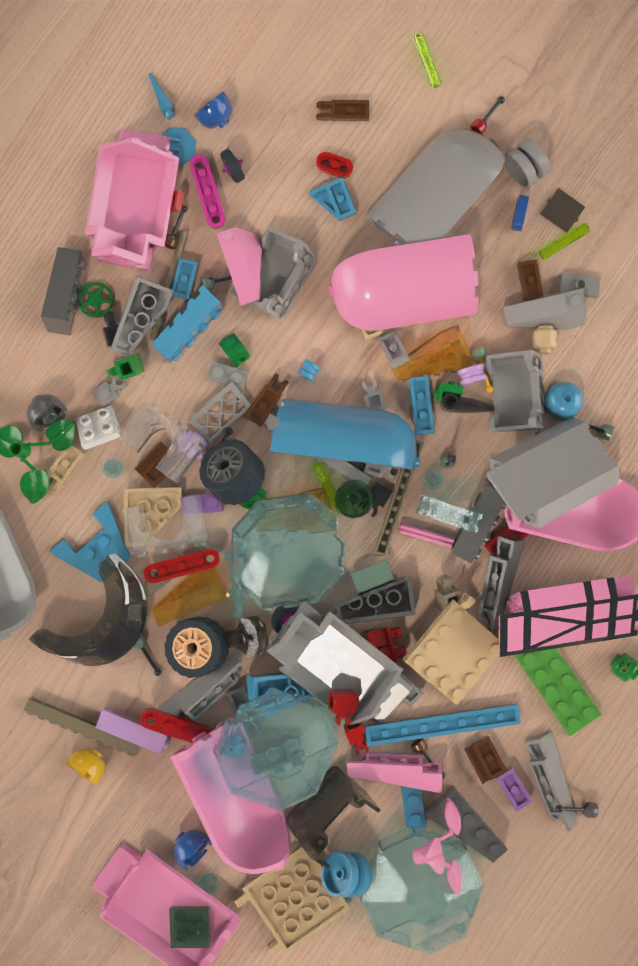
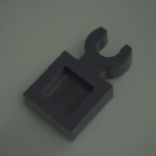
M376 482L367 496L371 502L366 504L362 511L365 512L368 507L373 508L371 517H374L377 514V506L379 505L383 508L393 491Z

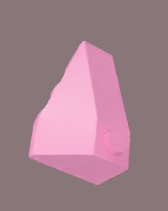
M235 227L217 233L240 304L244 305L259 300L262 247L257 233Z

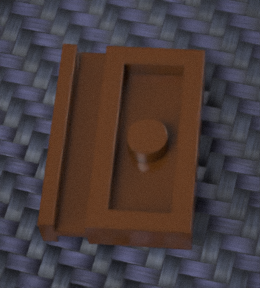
M160 441L134 469L150 485L156 488L181 460Z
M489 736L464 748L482 784L507 772Z

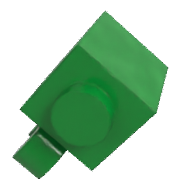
M139 353L115 361V367L106 370L109 377L119 375L120 380L137 376L145 371Z

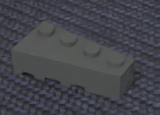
M57 248L41 313V318L48 332L71 335L77 294L81 284V271L85 267V258H83L80 250Z
M452 785L424 810L426 816L449 832L445 819V806L447 798H449L457 807L461 818L459 835L453 833V835L494 863L508 850L507 847L456 787Z

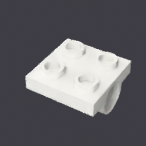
M112 405L76 418L81 446L84 450L121 437V428Z

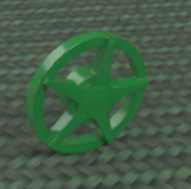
M89 283L78 294L79 308L85 315L92 318L103 317L105 313L111 311L114 304L111 290L103 283ZM91 286H100L97 292L91 293L87 290ZM103 288L109 292L110 300L104 299L101 295ZM85 291L88 294V301L82 304L81 298ZM103 303H110L107 310L99 314V307ZM91 305L95 308L96 314L86 312L84 307Z

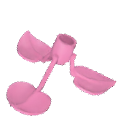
M447 798L445 819L449 832L439 838H433L431 842L426 843L423 847L414 848L413 859L416 864L427 863L437 874H442L446 866L448 868V881L457 896H460L462 887L461 868L455 859L451 860L450 863L445 862L440 842L453 835V833L459 835L461 830L459 811L455 804Z

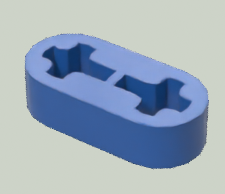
M519 194L511 230L521 232L529 196Z

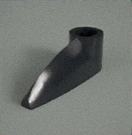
M453 393L444 395L440 403L442 410L446 412L481 413L494 411V405L457 396ZM448 398H451V401H454V404H452L450 407L447 406L448 404H445V401H447Z

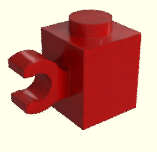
M329 689L328 709L333 714H337L335 717L336 724L340 726L341 719L346 718L345 723L350 725L351 717L348 714H356V708L359 706V696L352 689Z

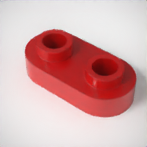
M322 152L317 156L316 166L319 171L343 179L351 176L353 164L349 159L330 152ZM324 161L329 162V165L324 166L322 163ZM345 167L347 171L341 172L340 168Z

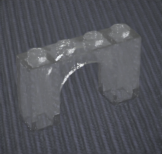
M144 401L120 432L121 437L118 439L139 453L153 434L160 430H170L172 435L171 446L155 468L178 483L205 448V445L200 442L202 438L193 431L191 434L186 432L189 428L180 421L178 424L174 423L175 418L169 413L165 412V414H162V408L153 402L150 405Z
M201 495L180 498L184 524L181 532L170 540L159 539L151 533L148 527L145 506L141 505L122 509L130 554H136L137 558L148 556V552L151 551L161 554L166 553L167 548L174 547L176 551L187 549V544H194V547L206 545L205 541L209 540Z

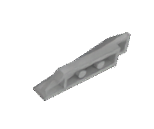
M234 653L231 654L218 670L193 681L161 704L159 710L185 719L190 717L195 721L238 682L237 670L242 663Z
M548 731L525 741L534 758L528 764L548 816L554 821L558 819L565 824L567 831H571L578 824L575 811H562L558 813L555 810L557 805L573 807L553 733Z

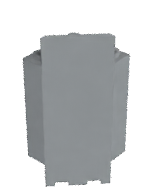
M305 601L299 606L294 616L292 615L285 622L280 632L271 638L273 642L266 650L282 663L279 667L280 671L326 707H328L329 689H352L359 696V706L356 708V714H348L351 717L350 725L367 721L370 718L378 724L381 723L413 688L399 676L403 671L401 667L330 611L322 616Z

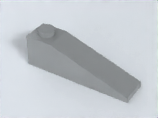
M573 288L503 307L507 326L537 328L546 325L552 326L553 329L567 330L585 325L586 303L583 288Z

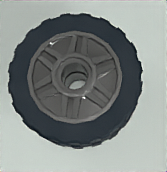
M236 439L225 440L213 446L205 454L199 468V477L202 484L215 497L227 505L242 504L250 500L258 493L265 479L263 462L244 442Z

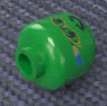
M618 653L610 664L612 667L611 673L624 682L629 681L630 678L634 681L638 676V661L627 653Z

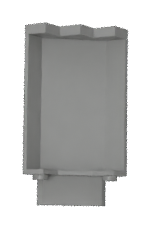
M569 418L490 458V471L487 472V478L517 519L521 520L523 518L524 523L540 528L619 484L618 464L615 460L611 461L604 452L607 449L598 437H593L588 430L590 426L586 421Z

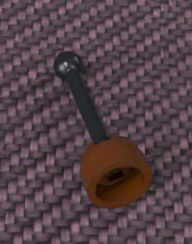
M182 206L172 234L166 235L164 247L171 250L176 249L178 239L175 234L184 213L188 210L187 206Z
M423 738L415 740L410 746L416 754H423L429 763H434L426 752L428 749L426 741ZM442 772V779H444L446 775Z

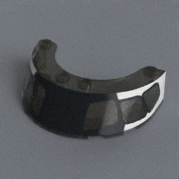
M118 554L108 555L98 566V573L106 591V605L99 622L91 630L78 636H62L43 628L37 630L28 640L38 648L78 665L100 666L120 659L140 639L144 631L146 616L148 615V603L140 578Z

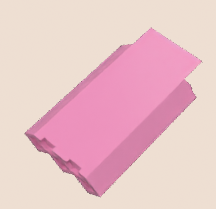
M123 842L91 886L106 897V900L100 907L103 911L99 917L167 966H208L217 957L225 941L233 935L242 919L146 849L141 855Z

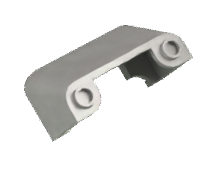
M268 227L261 239L262 246L266 250L261 257L260 299L248 304L280 321L287 315L315 267L317 256L304 241ZM233 286L231 293L238 298L235 286Z
M526 350L486 355L485 371L492 376L495 413H492L491 417L488 418V426L491 432L545 429L546 410L543 364L540 353Z

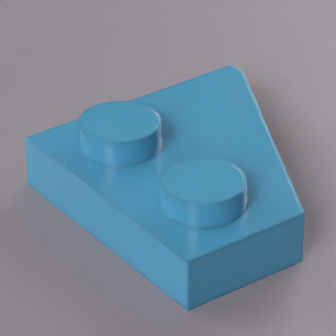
M339 178L309 192L312 198L339 221L357 214L343 178Z

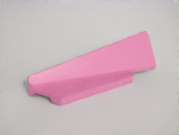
M365 752L360 755L359 760L347 761V775L441 793L443 763H423V755Z

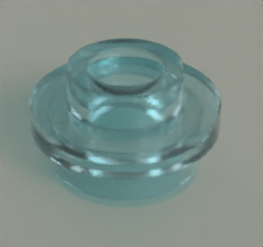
M108 460L103 466V472L108 478H118L122 474V464L117 460ZM113 465L116 466V471L114 473L110 471V468Z
M430 471L424 476V484L428 489L436 490L441 487L443 477L439 472ZM431 477L436 478L435 484L430 483Z
M213 874L204 875L199 882V887L208 894L215 893L219 886V881ZM211 881L213 885L207 886L206 882Z

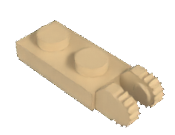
M73 444L69 449L61 452L47 472L50 482L52 478L57 480L50 491L52 496L57 494L62 484H65L86 454Z

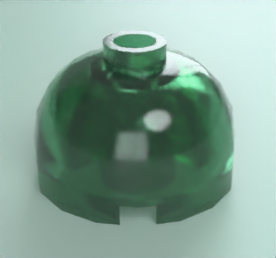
M349 480L337 489L334 500L336 508L342 515L356 519L362 518L369 513L373 507L374 497L368 485L359 480Z

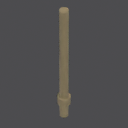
M184 230L180 232L165 287L171 290L179 258L182 256L188 232ZM165 312L152 327L149 339L154 341L157 339L160 328L163 327L165 321L163 319Z

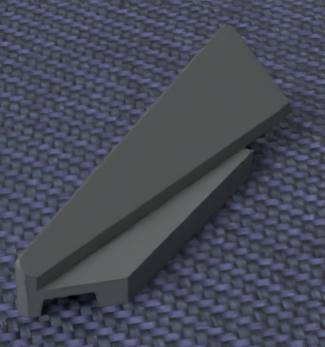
M498 536L497 555H490L479 611L487 619L490 625L488 629L491 632L499 630V616L505 613L507 600L510 596L524 547V539Z

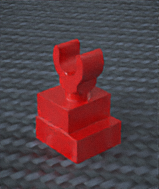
M363 722L354 725L344 724L349 744H355V753L359 755L358 749L360 747H364L366 752H368V746L362 736L363 733H366Z

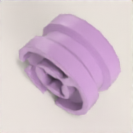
M484 364L470 366L457 371L458 376H461L462 379L460 381L461 386L487 380V375L483 372L485 369Z

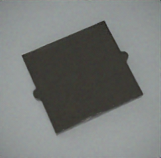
M558 188L553 197L547 200L548 204L540 215L567 233L572 225L578 222V217L585 209V206Z

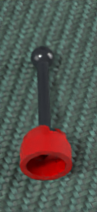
M500 96L497 99V103L484 119H476L470 125V129L483 135L487 129L486 121L498 106L505 102V98Z

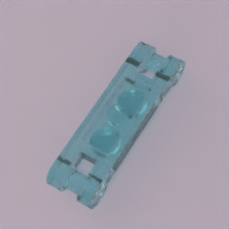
M421 494L420 507H417L416 513L477 533L478 520H481V513ZM467 516L471 517L469 524L465 523Z
M230 550L224 554V559L229 562L230 570H227L228 582L231 581L232 589H229L230 600L234 601L235 604L232 616L234 619L240 620L245 615L239 566L236 552Z

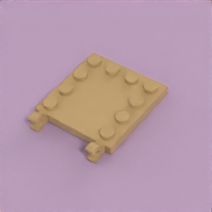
M466 592L458 602L454 600L450 602L402 659L456 705L459 704L499 657V632L494 636L465 610L475 603V600Z
M307 842L289 854L284 868L278 871L271 870L259 874L242 886L244 892L235 897L234 902L238 908L250 900L277 941L267 946V951L271 957L282 949L287 954L350 909V905L344 897H333L325 890L321 878L322 864Z

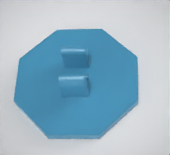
M169 128L162 134V136L171 138L169 151L172 152V155L179 158L178 166L183 167L195 156L196 141L186 129Z

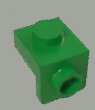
M232 333L218 343L235 367H238L251 357L235 333Z
M448 381V384L440 383L434 389L433 398L436 399V404H440L442 394L453 393L461 396L463 387L453 381Z

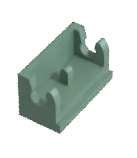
M387 560L350 574L359 596L394 582Z

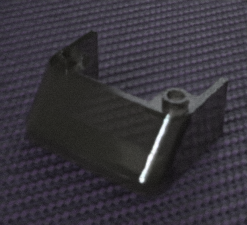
M337 766L329 768L286 817V825L309 858L327 869L330 867V864L321 853L328 845V836L324 831L350 803L355 808H361L366 804L378 813L381 811L368 793Z

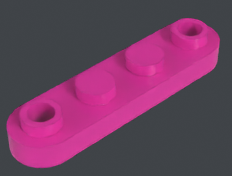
M195 155L190 160V168L207 223L213 229H220L225 225L226 217L208 159L203 155ZM203 164V167L198 169L197 165ZM215 217L220 218L219 222H213V219Z

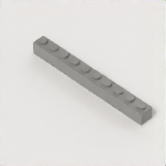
M270 413L264 423L266 425L265 428L270 431L273 430L274 427H278L280 419H276ZM316 457L315 459L320 463L324 462L327 468L335 469V473L342 476L343 474L346 476L345 479L349 482L354 481L360 489L362 487L365 488L371 477L344 460Z

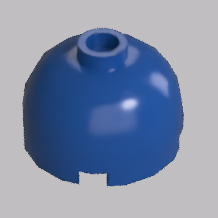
M222 91L194 116L206 128L213 129L219 126L221 129L230 122L227 118H229L232 112L231 102Z
M196 829L186 833L181 832L175 839L177 842L174 846L175 860L184 870H188V865L193 867L207 853L206 846L208 844L212 845L210 838L202 831Z

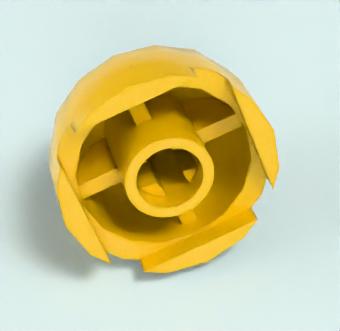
M94 748L92 751L79 749L65 762L71 769L75 768V771L95 786L98 785L105 774V763L101 759L103 755Z

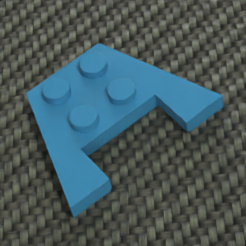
M108 501L93 513L105 529L76 553L65 539L49 551L99 582L106 580L118 569L108 555L117 554L124 562L131 558Z

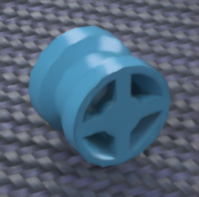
M304 359L303 367L297 373L307 380L314 382L315 374L321 368L313 362Z

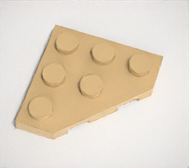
M182 487L124 489L125 547L146 546L183 507Z

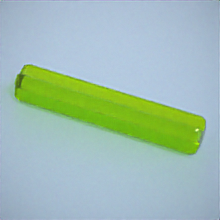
M422 33L416 34L413 40L432 88H437L441 85V80L426 40Z
M583 223L538 252L541 259H547L589 233L590 228L588 224Z
M320 462L314 464L312 469L336 512L339 515L346 512L347 508Z

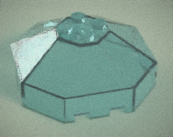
M313 493L259 499L232 528V581L243 594L265 611L273 610V607L283 606L284 608L299 606V603L304 601L310 604L318 603L344 575L342 557L345 556V544L337 537V515Z
M275 689L239 705L233 722L230 719L225 721L221 730L222 735L218 744H215L213 754L231 794L283 811L317 794L339 742L326 708L320 702L313 699L310 700L292 691L285 693Z
M410 825L377 842L373 859L370 861V885L367 891L360 896V900L377 937L430 955L466 937L484 884L464 842L459 840L454 841L446 838L440 842L445 862L450 863L451 860L455 859L461 868L462 887L460 896H457L448 881V868L446 866L442 874H437L427 863L416 864L413 859V849L423 847L426 843L431 842L433 838H439L443 835Z

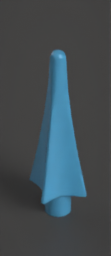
M149 73L148 76L155 90L163 117L166 115L167 119L171 120L175 117L173 105L157 84L152 73Z

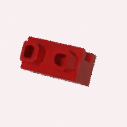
M385 626L366 631L368 642L393 662H398V658L407 654L404 644L395 647L393 644L394 639L402 637L400 627L389 628Z

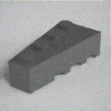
M487 479L483 483L485 490L483 493H478L474 503L475 508L469 511L465 520L466 525L461 527L453 547H451V554L471 564L474 559L477 560L482 551L480 547L483 542L487 543L491 535L489 532L491 527L497 525L500 516H498L500 510H504L507 506L492 483Z
M407 576L336 604L337 618L345 624L415 615L411 577Z

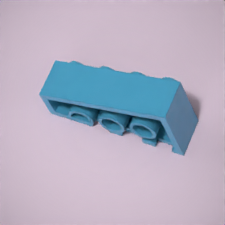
M203 285L198 290L200 295L188 301L187 310L179 312L173 320L174 325L172 327L168 325L151 344L170 363L173 360L177 361L182 356L184 348L192 346L196 341L195 337L199 333L203 334L208 329V323L212 319L216 320L222 314L221 310L223 308L220 301Z

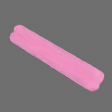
M404 523L400 524L398 530L401 534L447 547H453L455 540L453 537Z

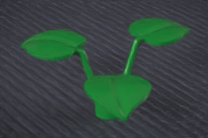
M59 420L52 423L45 433L49 439L48 442L26 444L22 442L23 435L19 428L6 426L0 429V454L6 458L18 457L21 462H24L32 470V472L24 473L20 479L21 492L31 504L39 502L46 495L50 486L47 472L45 470L36 471V468L26 460L31 454V447L52 444V447L57 451L69 449L75 439V423L71 420Z

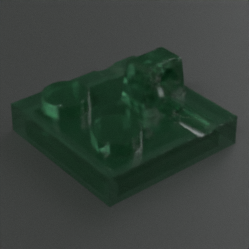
M171 906L169 909L171 948H210L209 906Z

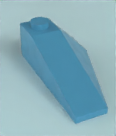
M284 673L246 675L248 699L254 717L272 716L280 713L279 711L296 705V703L314 697Z

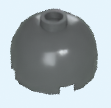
M38 395L32 399L27 408V418L35 431L42 432L45 431L43 428L50 426L56 421L63 420L66 417L64 412L67 411V408L54 395Z

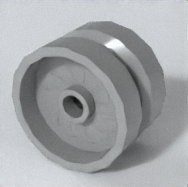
M525 138L518 143L517 149L512 148L504 154V164L508 172L524 189H529L536 184L537 178L542 179L551 171V165L546 154L530 138Z

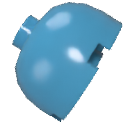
M567 381L558 382L550 386L546 391L544 398L545 409L548 414L556 419H569L581 410L583 394L580 388L573 383Z

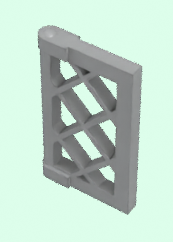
M230 381L188 420L206 439L207 443L211 444L246 413L252 404ZM231 390L234 393V399H223V396ZM217 401H220L219 412L209 411V408ZM223 401L233 402V412H222ZM236 402H242L245 406L236 413ZM203 414H206L205 424H199L196 420ZM208 414H219V424L208 425ZM222 414L232 415L231 419L224 425H221ZM207 427L218 428L211 436L207 433Z

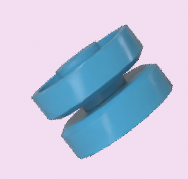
M334 851L330 853L322 866L321 878L323 886L327 893L333 897H359L363 895L369 888L371 881L369 861L359 852Z

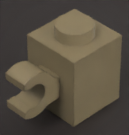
M447 575L439 576V583L442 588L434 590L437 608L441 611H444L452 600L458 602L462 597L461 590L452 586L451 577L447 578Z

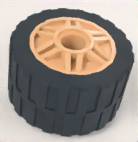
M195 617L178 622L170 629L164 644L168 664L179 675L187 676L188 678L202 677L218 670L226 661L229 653L227 633H225L224 628L217 621L211 620L208 617Z

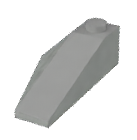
M135 275L111 350L129 356L150 328L154 326L159 317L166 311L173 290Z

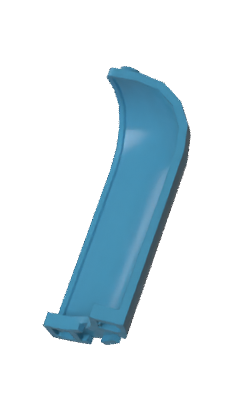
M294 399L282 400V407H279L276 419H280L278 427H274L270 451L273 453H288L406 468L410 471H415V467H419L420 456H417L416 436L409 423L398 414L383 409Z

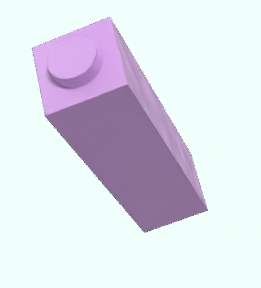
M105 707L102 710L95 727L158 754H161L163 749L167 750L171 741L168 735L146 729L141 725L140 720L109 707Z

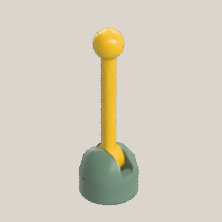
M485 347L470 351L473 360L484 364L483 360L487 355ZM487 376V380H485V390L486 392L491 393L493 391V387L490 385Z

